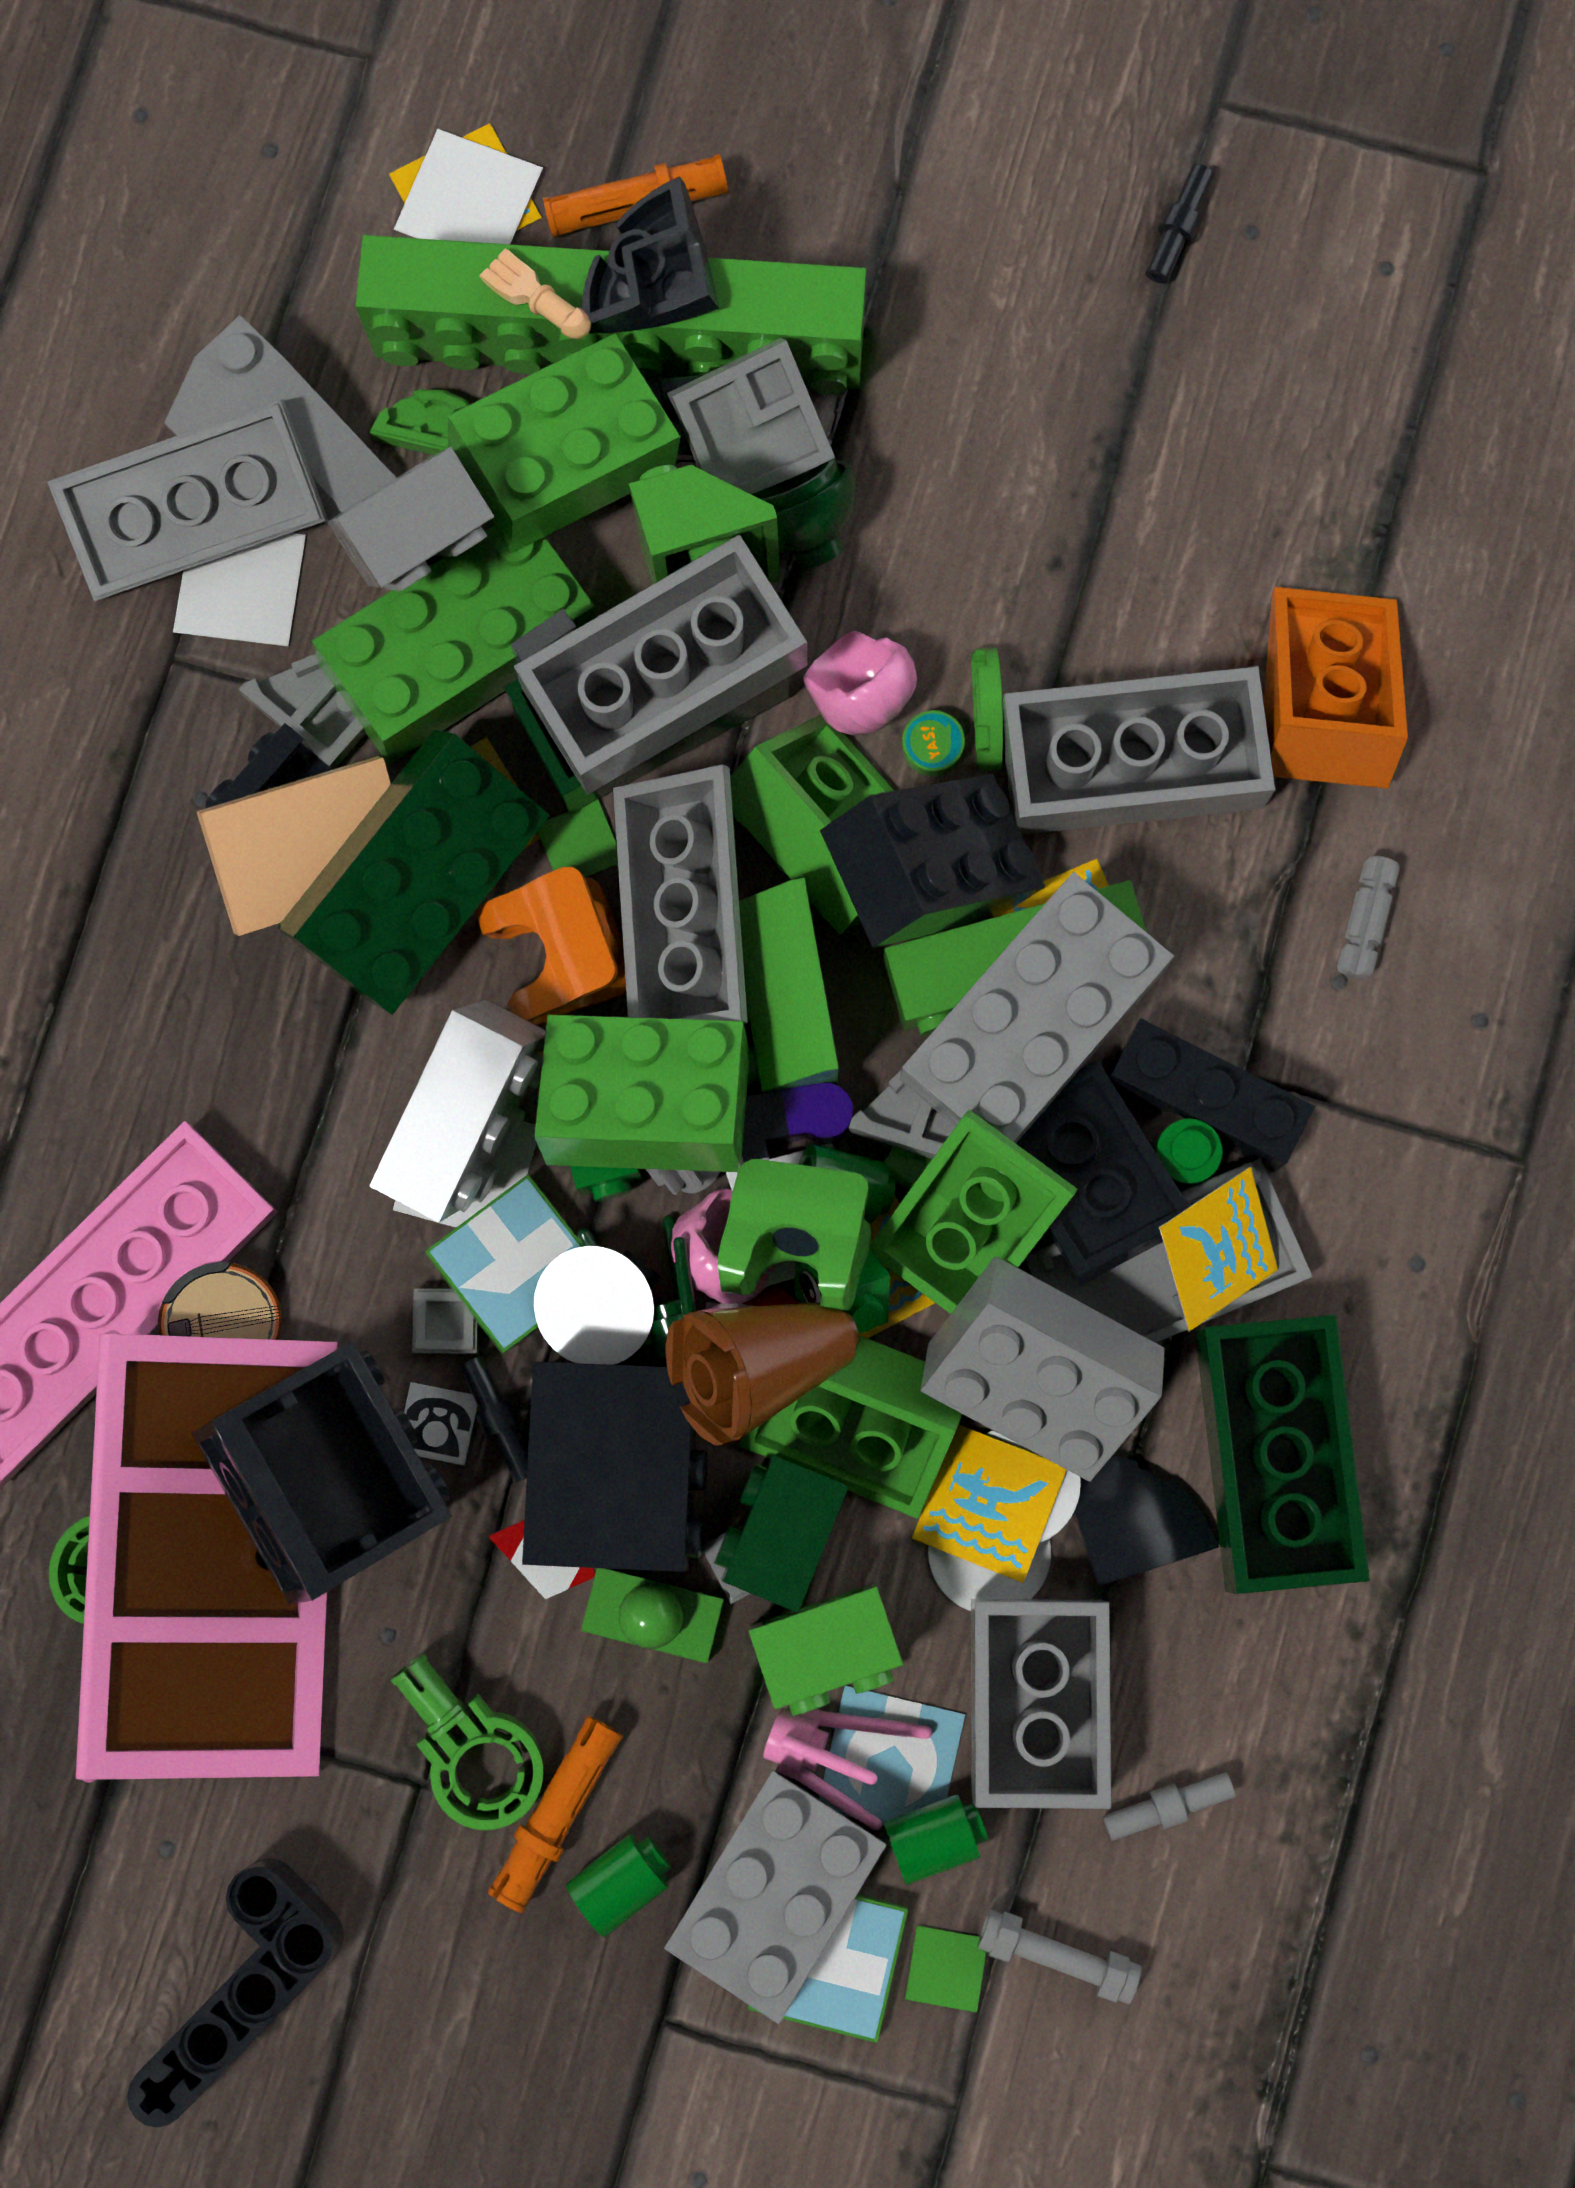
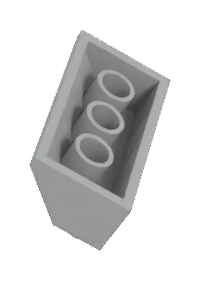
M718 765L613 788L628 1017L743 1021L746 1024L748 1021L729 767Z

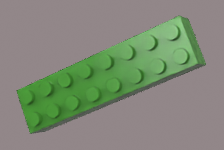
M363 235L356 309L375 357L382 358L390 364L413 366L418 363V360L443 362L446 366L458 370H474L481 364L504 366L507 370L518 374H533L614 333L587 334L582 339L569 338L563 335L561 329L545 317L535 315L530 310L528 303L514 305L503 299L489 288L479 275L486 268H489V265L495 259H498V255L506 248L536 272L540 285H550L558 296L575 308L582 309L584 285L595 256L600 255L607 263L609 251ZM708 258L719 309L667 325L635 331L616 332V335L644 379L655 376L684 377L705 375L711 367H722L768 343L782 338L787 340L805 386L810 387L811 390L826 395L841 394L846 389L859 390L865 318L866 268Z

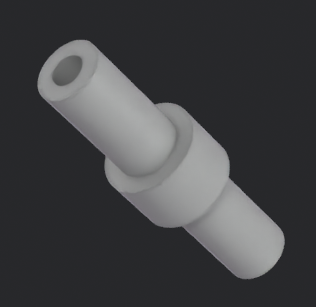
M1227 1772L1179 1789L1173 1783L1150 1791L1151 1799L1103 1815L1102 1818L1112 1842L1157 1825H1161L1162 1829L1166 1830L1189 1821L1188 1814L1235 1798L1236 1795Z

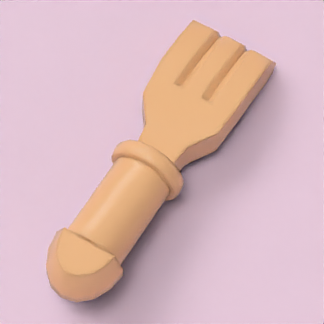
M506 248L498 255V259H495L489 265V268H486L479 275L489 288L514 305L528 303L530 310L535 315L545 317L560 328L563 335L572 339H582L589 333L591 322L586 312L581 308H575L562 299L550 285H540L536 272Z

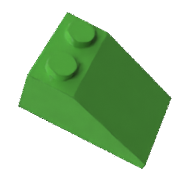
M968 1109L873 1240L869 1249L882 1264L951 1314L995 1256L1018 1268L1078 1189Z

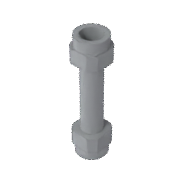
M991 1909L988 1911L980 1932L977 1948L989 1952L990 1957L1009 1963L1012 1954L1097 1985V1997L1113 2003L1120 2001L1129 2005L1132 2002L1139 1984L1142 1966L1129 1961V1957L1110 1950L1106 1959L1022 1929V1917L1006 1911L1002 1913Z

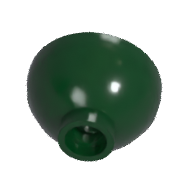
M835 458L795 477L751 494L774 506L778 522L779 553L794 554L799 568L809 569L820 566L836 558L844 551L845 547L839 533L848 523L854 510L857 494L856 478L849 462L835 461Z

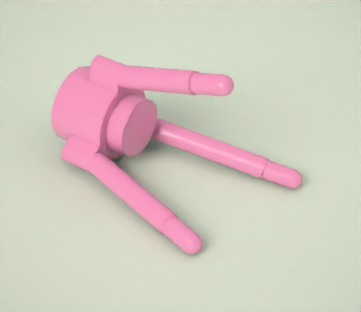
M781 1708L768 1737L763 1758L779 1764L777 1773L799 1781L874 1831L880 1830L882 1828V1821L808 1770L815 1771L818 1764L868 1785L875 1784L878 1778L873 1771L824 1750L829 1733L819 1730L818 1727L825 1726L929 1739L933 1734L932 1729L925 1725L826 1712L819 1709L792 1716L791 1711Z

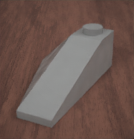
M241 315L194 357L164 422L166 427L175 436L284 399L325 509L327 521L396 479L395 475L290 363Z

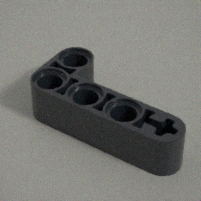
M272 1858L258 1860L235 1875L228 1885L226 1894L228 1911L233 1919L260 1947L139 2070L129 2084L127 2094L129 2109L135 2119L144 2125L157 2128L167 2126L177 2120L336 1957L341 1949L344 1938L341 1921L332 1909L283 1861ZM252 1877H265L273 1883L276 1888L277 1899L272 1909H262L253 1904L248 1892L249 1882ZM298 1925H311L320 1932L324 1943L320 1956H306L298 1950L294 1941V1933ZM260 1974L271 1980L276 1992L275 2001L272 2005H260L251 1999L247 1991V1981L250 1975ZM213 2024L223 2030L228 2043L226 2053L220 2055L212 2054L203 2047L199 2036L201 2025ZM182 2064L190 2073L171 2091L165 2100L161 2099L155 2090L160 2086L161 2081Z

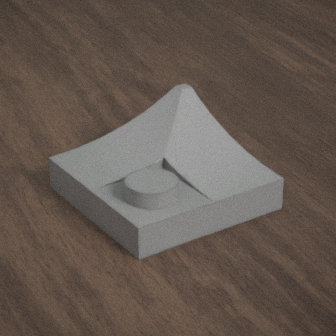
M782 338L768 343L667 393L697 467L749 494L781 483L835 458L787 340Z

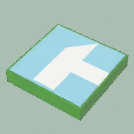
M527 1174L425 1251V1255L502 1355H505L539 1329L534 1311V1296L537 1283L546 1267L561 1254L584 1246Z
M857 1894L783 2019L877 2043L908 1906ZM750 2005L748 2006V2010L759 2012Z

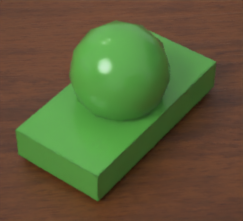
M597 1568L581 1631L630 1643L641 1648L653 1649L708 1663L724 1598L613 1569Z

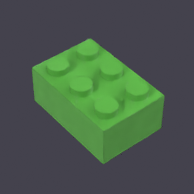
M616 333L448 415V448L452 447L494 515L491 521L511 553L630 494L629 483L639 481L640 476L646 471L663 465L676 466L680 435Z
M548 1015L534 1135L546 1165L738 1172L741 1167L750 1057L743 1021Z

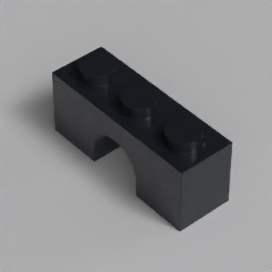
M1142 1018L1139 1019L1109 1075L1110 1080L1120 1095L1160 1115L1163 1112H1170L1187 1119H1197L1205 1122L1218 1134L1223 1147L1252 1162L1261 1158L1264 1167L1274 1173L1287 1164L1315 1108L1314 1105Z

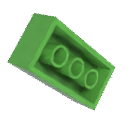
M493 526L485 531L487 537L455 557L453 555L448 557L447 555L429 566L431 572L400 592L391 590L312 640L321 670L325 676L329 677L335 686V690L343 697L352 710V714L355 718L357 717L364 731L388 765L422 745L434 730L443 731L504 692L505 685L517 680L518 676L514 668L517 662L510 646L514 641L561 609L565 610L577 629L595 619L594 604L545 537L511 553L498 530Z

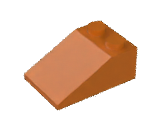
M1274 587L1271 596L1264 692V711L1273 777L1389 788L1408 739L1396 599Z

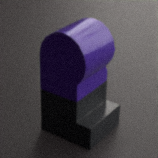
M817 1083L746 1096L742 1145L743 1163L751 1159L769 1160L767 1151L769 1146L809 1139L819 1144H832L841 1140L849 1132V1125L853 1118V1104L849 1095L840 1086L833 1083Z

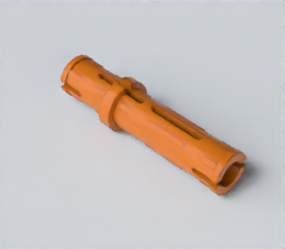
M717 154L713 157L667 168L666 163L654 165V172L601 184L568 194L543 198L552 237L555 238L576 230L618 221L647 194L677 177H681L685 183L691 202L729 194L721 156Z
M587 1715L584 1720L585 1722L577 1734L576 1740L568 1754L565 1755L526 1826L524 1824L518 1826L513 1835L517 1841L503 1868L487 1891L491 1897L497 1898L498 1902L522 1914L525 1912L537 1885L551 1862H559L565 1851L561 1845L571 1825L591 1794L609 1758L613 1755L619 1742L624 1737L614 1728L590 1715Z

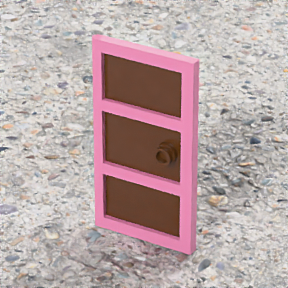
M115 1330L100 1334L75 1779L91 1783L98 1779L319 1776L327 1592L313 1601L288 1604L191 1432L336 1351L337 1342L120 1334Z

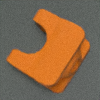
M561 867L534 879L518 889L491 899L478 908L476 917L483 935H487L492 939H511L523 934L537 933L545 946L546 961L543 971L537 980L527 987L516 991L508 1000V1008L511 1013L539 1027L547 1024L548 1015H571L627 995L623 941L604 888L598 881L590 877L585 878L582 872L573 867Z

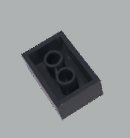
M993 774L873 794L820 830L873 948L952 930L998 917L1045 888L1036 868L1034 855L1025 844L1009 810L1008 799L999 788Z

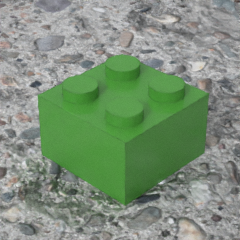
M875 1583L800 1608L799 1613L790 1611L752 1624L749 1629L774 1710L789 1705L792 1716L829 1704L830 1696L828 1691L850 1683L853 1684L856 1694L889 1684L894 1681L891 1669L903 1665Z

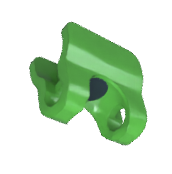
M751 1159L743 1163L738 1170L728 1219L718 1253L721 1292L745 1296L750 1295L755 1291L762 1273L772 1265L783 1261H798L810 1265L818 1272L819 1290L822 1294L820 1300L821 1307L849 1310L855 1299L861 1271L866 1262L872 1240L870 1224L864 1219L869 1197L867 1180L861 1174L784 1162Z

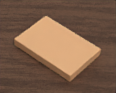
M383 757L369 758L196 811L234 934L241 936L282 922L391 785Z

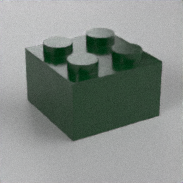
M775 1455L769 1459L766 1468L755 1464L739 1500V1503L750 1507L742 1529L738 1530L731 1526L728 1527L714 1564L725 1568L721 1581L799 1613L849 1486Z

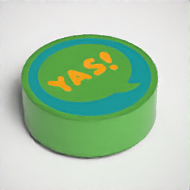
M930 710L919 713L908 722L904 729L902 737L904 759L914 771L921 775L935 777L947 774L958 765L963 755L965 745L963 729L954 717L945 712Z

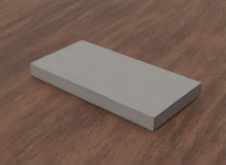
M284 399L47 481L94 601L328 520Z

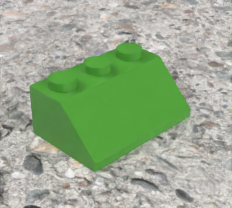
M674 465L658 466L643 473L639 481L629 483L641 550L652 584L657 583L739 534L770 584L780 582L778 522L773 505L693 465L678 469Z
M819 715L753 748L730 777L732 811L735 819L743 827L747 828L773 858L776 866L783 873L788 875L791 880L805 878L808 899L814 905L817 913L824 920L828 921L838 934L841 935L861 923L820 830L868 796L894 790L846 735L836 731L825 722L822 715Z
M805 878L794 879L739 901L747 1021L750 1022L754 1044L753 1047H749L750 1057L747 1083L748 1086L761 1084L762 1093L817 1083H833L838 1086L839 1068Z
M859 1335L854 1359L848 1366L742 1437L738 1446L769 1459L774 1455L848 1485V1491L918 1519L955 1435L962 1413L920 1391L925 1361Z

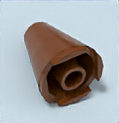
M820 1302L694 1310L682 1315L684 1318L674 1321L668 1329L665 1347L667 1371L672 1386L683 1382L690 1401L689 1404L680 1406L686 1420L700 1437L713 1445H722L741 1439L848 1366L854 1359L858 1345V1329L853 1318L847 1312L821 1307Z

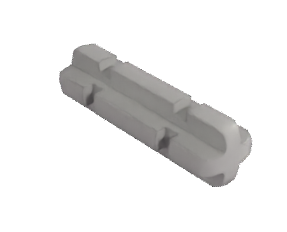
M1369 856L1363 864L1359 880L1363 887L1356 891L1344 938L1349 943L1342 947L1337 965L1338 972L1348 977L1368 979L1374 971L1378 953L1374 951V947H1378V944H1381L1393 897L1388 892L1392 891V888L1395 887L1400 870L1399 863L1382 856Z

